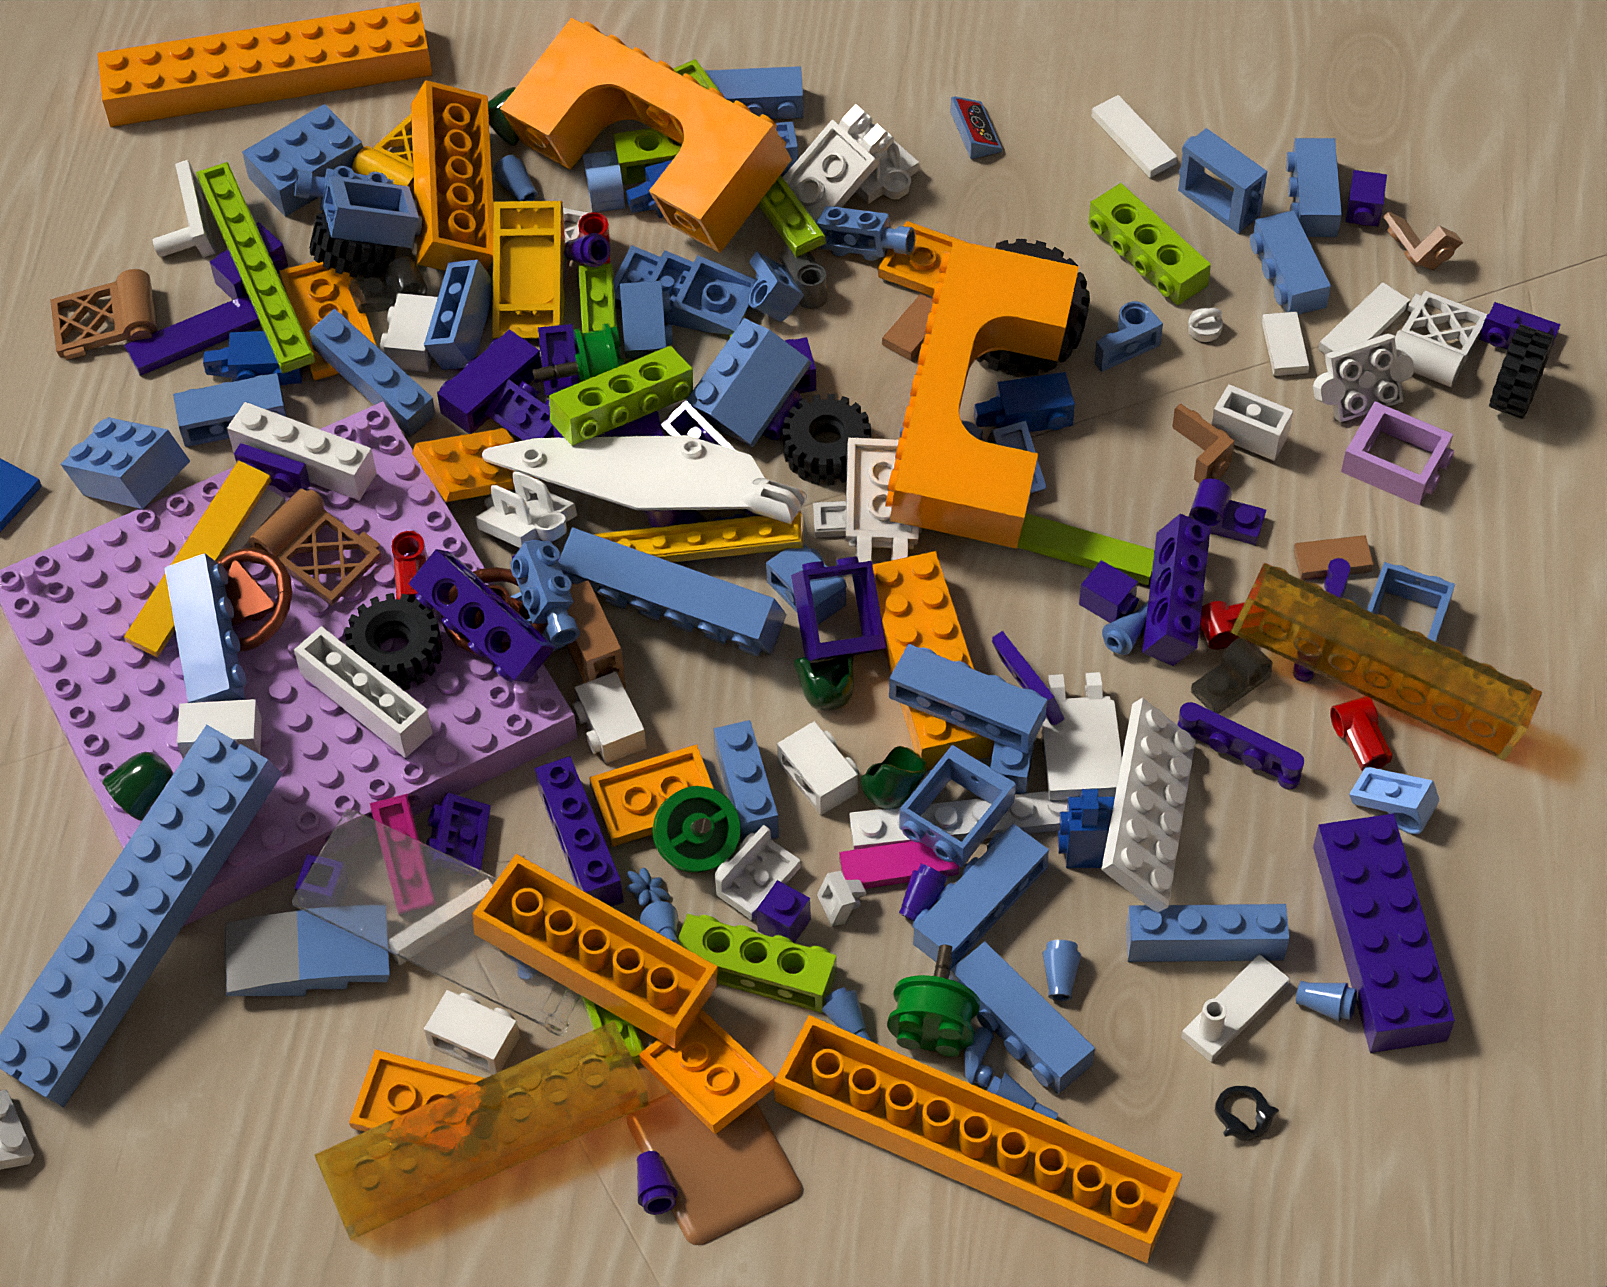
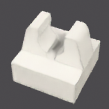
M841 871L827 873L817 896L831 926L845 924L851 911L860 907L861 903L858 897L865 896L866 891L861 880H845Z

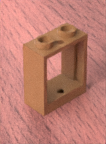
M589 580L579 584H571L569 591L574 602L569 607L568 613L569 616L575 619L580 635L575 641L566 644V647L583 683L616 672L625 689L622 650Z

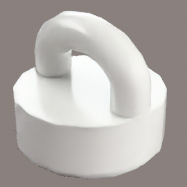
M1200 308L1193 311L1188 321V332L1191 337L1200 342L1216 340L1222 332L1223 320L1221 310L1217 308Z

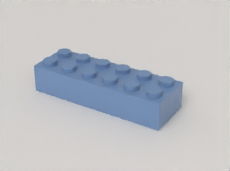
M573 527L559 559L562 572L570 579L571 584H579L589 580L593 591L606 597L605 601L616 607L626 609L627 604L639 609L638 613L645 617L658 621L660 616H663L672 621L671 625L687 632H692L693 628H697L706 633V638L717 643L725 644L728 639L738 644V649L754 656H759L760 651L772 654L787 616L775 598Z

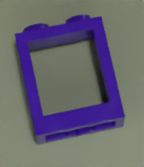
M858 556L838 559L836 560L837 566L825 567L824 561L802 564L803 570L791 575L804 657L809 662L838 658L846 654L872 653L886 648L872 561L859 562ZM852 576L862 637L820 643L810 582Z

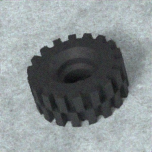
M322 210V213L316 215L309 252L311 256H314V260L317 263L323 262V267L328 270L330 268L336 269L335 273L342 275L343 272L350 273L349 277L357 278V275H362L364 278H371L372 274L376 277H381L383 273L388 274L393 268L397 246L331 238L324 210Z
M1522 324L1518 326L1497 376V381L1490 398V408L1521 419L1525 417L1547 364L1554 342V335Z
M820 394L813 395L812 402L808 403L806 398L799 401V409L793 406L789 410V418L785 417L783 422L785 461H789V468L792 472L798 470L799 478L805 481L810 476L812 484L819 485L820 479L827 480V486L834 485V479L840 478L841 483L847 482L848 437L871 438V423H869L867 413H861V406L856 402L850 406L849 398L842 396L840 401L835 400V394H827V399L822 400ZM821 432H834L841 436L839 440L832 443H821L813 437Z
M394 593L386 594V600L381 602L378 596L371 598L370 607L367 608L362 604L357 608L359 617L353 614L348 620L350 627L345 628L346 646L393 683L401 685L403 691L410 689L409 683L414 680L419 686L425 682L423 674L427 673L429 676H432L436 671L434 663L440 664L442 659L441 651H443V645L437 618H434L433 610L425 608L417 599L411 603L410 595L401 594L400 600L395 599ZM393 637H403L409 640L408 645L399 651L386 652L380 649L384 641Z

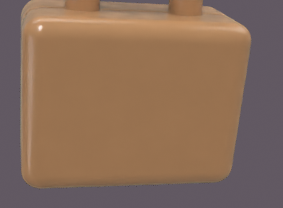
M672 1092L643 1104L628 1114L627 1125L641 1153L656 1151L661 1156L678 1192L675 1198V1206L671 1211L685 1239L693 1245H703L795 1201L801 1195V1183L757 1102L717 1134H714Z

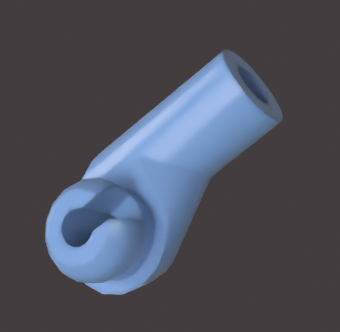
M979 1027L975 1030L972 1045L966 1047L964 1051L965 1077L970 1084L974 1085L976 1083L981 1087L988 1086L993 1076V1069L988 1065H982L983 1057L993 1040L992 1032L984 1027Z

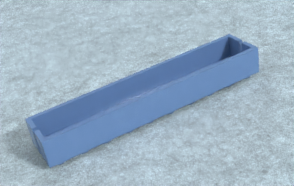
M206 724L0 1034L1 1070L63 1108L65 1107L282 776V773L269 759L242 744L239 745L232 738Z

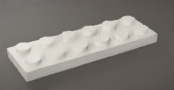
M1141 698L1133 703L1102 871L1153 911L1160 912L1169 906L1196 740L1187 731L1181 729L1166 717L1160 709L1155 708L1147 700Z

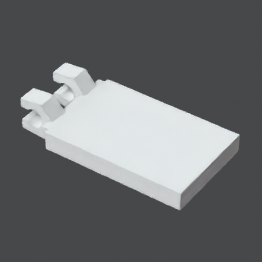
M856 104L841 119L839 124L832 119L783 176V179L814 221L819 219L825 206L842 208L880 164L878 160L881 156L879 154L884 153L895 140L878 124L863 139L859 137L858 134L864 133L874 119Z
M848 437L845 542H849V547H856L855 556H858L859 562L871 561L872 548H891V560L908 557V549L914 550V545L918 543L919 527L890 521L891 507L885 506L891 471L894 469L899 440Z
M1100 672L1085 673L1086 685L1085 697L1065 698L1063 674L1048 675V689L1054 695L1065 720L1055 726L1053 724L1050 725L1045 718L1041 726L1049 801L1068 800V797H1081L1082 789H1098V797H1115L1122 753L1115 702L1110 700V696H1103Z

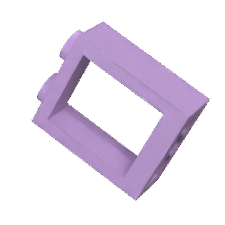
M1375 401L1345 451L1341 472L1420 506L1426 493L1430 495L1434 493L1440 480V475H1438L1440 468L1446 470L1453 458L1455 450L1450 449L1453 434ZM1380 432L1432 453L1420 475L1369 454Z

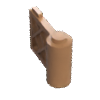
M141 269L126 270L119 274L117 280L112 283L50 299L56 352L60 358L65 357L66 360L86 355V350L126 339L133 342L135 340L152 338L151 334L158 331L150 275ZM111 295V300L103 310L93 306L99 298ZM73 305L79 307L70 319L61 314L62 308ZM87 312L97 315L88 327L79 324ZM106 320L114 323V331L103 334L97 332ZM73 329L82 333L77 341L65 344V338Z
M299 489L249 537V543L252 548L266 550L275 555L284 564L290 575L333 606L381 558V552L378 550L380 543L364 531L360 535L356 534L324 510V500L318 493L313 490ZM325 525H328L338 533V542L316 543V534ZM359 549L367 556L360 563L344 564L343 550ZM339 550L340 564L318 566L317 552ZM313 552L314 566L298 567L290 560L297 553ZM341 573V582L332 591H329L319 583V574Z

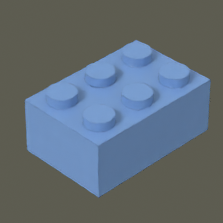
M323 104L242 151L248 178L286 217L318 198L310 195L309 198L294 196L298 170L310 171L314 176L325 177L327 168L335 170L338 166H346L352 169L354 159L363 148V144Z
M108 417L98 422L94 426L93 432L83 442L75 445L69 451V456L60 465L84 496L144 509L190 460L168 429Z

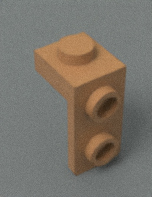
M1389 211L1383 216L1390 226L1387 229L1389 234L1397 242L1404 245L1407 249L1404 252L1406 258L1416 267L1422 265L1434 271L1442 262L1449 260L1454 255L1455 250L1463 244L1457 233L1440 225L1421 242L1404 218Z
M1179 404L1174 409L1173 429L1204 450L1196 459L1193 480L1200 484L1204 479L1221 478L1231 463L1235 441L1225 431L1217 429L1205 421L1196 411L1189 410L1184 405Z

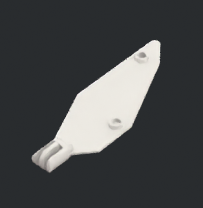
M688 435L593 437L574 446H571L565 438H533L490 447L482 452L483 460L488 463L635 510L748 509L753 513L791 524L807 498L805 491L766 479L751 455Z

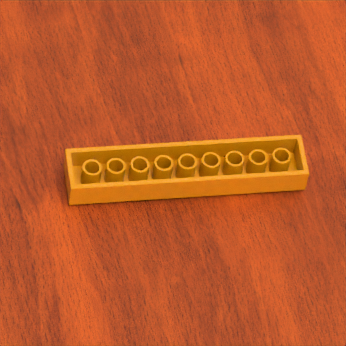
M420 2L97 53L102 101L110 127L432 76Z
M811 1015L805 1021L774 1080L775 1102L1145 1263H1148L1179 1192L1182 1174Z

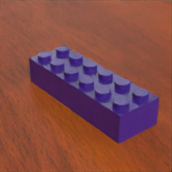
M1394 814L1318 824L1313 849L1352 988L1357 989L1356 1004L1370 1053L1447 1042L1455 1019Z

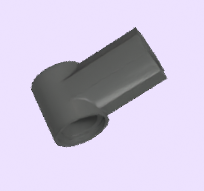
M786 245L779 252V259L804 294L799 304L806 309L822 307L828 298L826 270L816 263L810 251L795 257L788 245Z

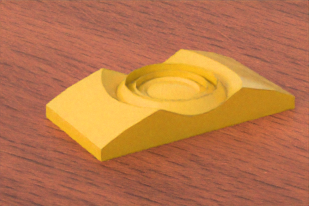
M562 201L494 202L493 339L500 338L509 329L523 339H539L538 327L563 325L565 307L563 284L565 227Z

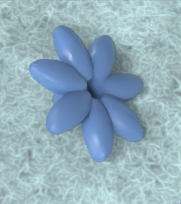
M642 868L640 874L633 871L627 872V876L633 884L628 885L626 890L634 893L640 906H645L648 901L653 903L661 901V899H670L669 893L659 888L663 883L661 877L651 880L650 873L646 868Z

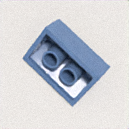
M744 318L686 401L714 429L754 447L812 362L771 330Z

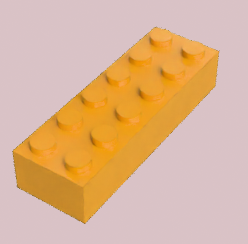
M425 80L411 103L415 200L417 201V214L422 217L421 233L419 236H416L417 265L446 271L449 262L479 260L485 270H487L493 262L494 221L488 96Z
M936 551L873 564L886 648L883 651L890 673L892 674L908 643L919 648L931 649L941 657L954 662H964L974 669ZM900 703L914 751L926 761L927 771L935 767L952 745L977 760L992 756L994 740Z
M518 854L514 855L472 913L474 935L674 1049L717 985L718 966Z

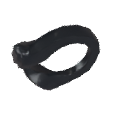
M1233 1086L1225 1089L1219 1095L1215 1102L1214 1111L1219 1121L1226 1127L1223 1132L1225 1137L1231 1135L1239 1140L1249 1141L1262 1136L1268 1131L1274 1115L1279 1112V1109L1270 1106L1262 1093L1256 1088ZM1235 1094H1246L1255 1100L1257 1113L1255 1129H1249L1239 1118L1225 1110L1224 1103L1227 1098Z

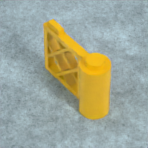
M411 114L373 148L370 146L363 147L354 159L352 170L354 173L369 175L371 172L383 173L388 179L393 180V184L409 186L413 200H415L413 151L409 149V145H413L412 135H406L412 128ZM404 146L405 152L392 153L387 151L390 147Z

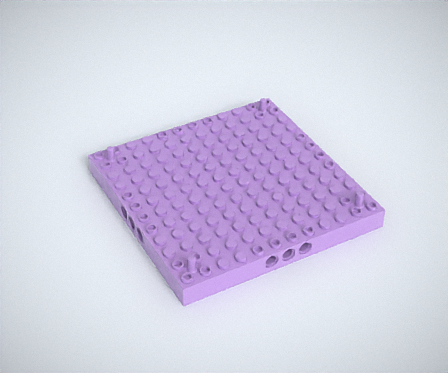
M383 401L320 429L372 449L377 474L360 501L311 482L308 490L318 493L324 500V510L356 534L360 535L364 531L380 543L378 550L381 552V558L333 606L290 575L293 591L288 615L281 628L269 641L249 651L237 652L239 665L243 668L247 680L246 685L243 686L246 700L256 699L262 717L260 755L269 759L282 773V776L183 926L300 871L307 854L326 859L376 835L377 831L369 803L407 794L412 815L416 816L432 808L434 804L439 805L447 793L462 794L578 738L574 714L544 664L541 665L528 682L514 680L509 682L495 671L496 664L489 657L483 658L467 652L450 639L444 630L441 613L435 608L433 609L434 618H437L443 645L440 664L434 663L436 671L432 676H429L427 673L423 674L425 682L418 686L414 680L409 683L410 689L405 690L407 694L428 710L433 734L407 758L403 757L300 674L294 649L319 627L322 626L346 645L345 628L350 627L348 620L352 614L359 617L357 608L360 605L364 604L368 608L371 606V598L378 596L380 602L385 601L386 594L394 593L396 599L394 556L391 545L393 539L399 533L404 531L419 533L423 537L428 558L435 549L444 550L455 555L472 572L484 568L436 487L413 456L411 446ZM233 468L148 504L144 509H137L0 570V608L122 850L142 821L127 814L112 799L102 781L105 776L115 771L129 758L145 751L154 752L162 757L169 764L174 774L183 760L177 745L179 704L188 703L176 631L158 658L125 642L124 635L165 574L164 567L171 565ZM272 485L267 487V489L284 497L285 502L295 494L294 492L286 493L280 491ZM325 525L316 534V543L338 542V533L328 525ZM359 549L343 550L344 564L360 563L367 556ZM339 550L317 552L318 566L340 564ZM313 552L297 553L290 561L298 567L314 566ZM410 552L405 554L404 556H412L416 552ZM252 562L241 563L277 603L278 593L273 572L265 565ZM341 573L319 574V583L329 591H332L341 582ZM494 582L485 583L488 586L495 585ZM273 612L268 613L260 621L253 622L248 620L232 626L233 631L238 638L248 637L256 633L272 616ZM508 633L503 636L501 642H511ZM393 637L384 641L380 649L386 652L399 651L408 645L409 640L403 637Z

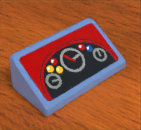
M951 97L950 113L970 159L1002 152V147L982 102L961 97Z

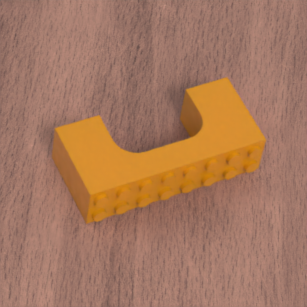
M572 17L500 107L501 112L524 145L569 170L574 167L604 128L621 120L639 121L682 144L678 154L649 192L671 227L718 253L723 251L792 160L785 147L787 145L786 142L779 136L776 130L777 124L768 116L761 114L759 117L751 113L746 105L739 101L732 103L713 87L706 89L700 86L698 81L688 74L681 76L664 61L659 60L657 63L651 60L641 49L634 47L632 50L625 46L618 37L612 34L606 36L590 22L585 21L583 24Z
M953 240L950 253L943 252L939 279L936 282L932 299L931 313L929 312L925 338L919 353L917 372L912 382L909 406L906 408L903 431L898 441L894 469L891 471L885 506L891 507L890 521L1017 549L1038 453L977 439L962 424L959 410L969 369L974 361L985 353L1006 350L1058 361L1079 266Z

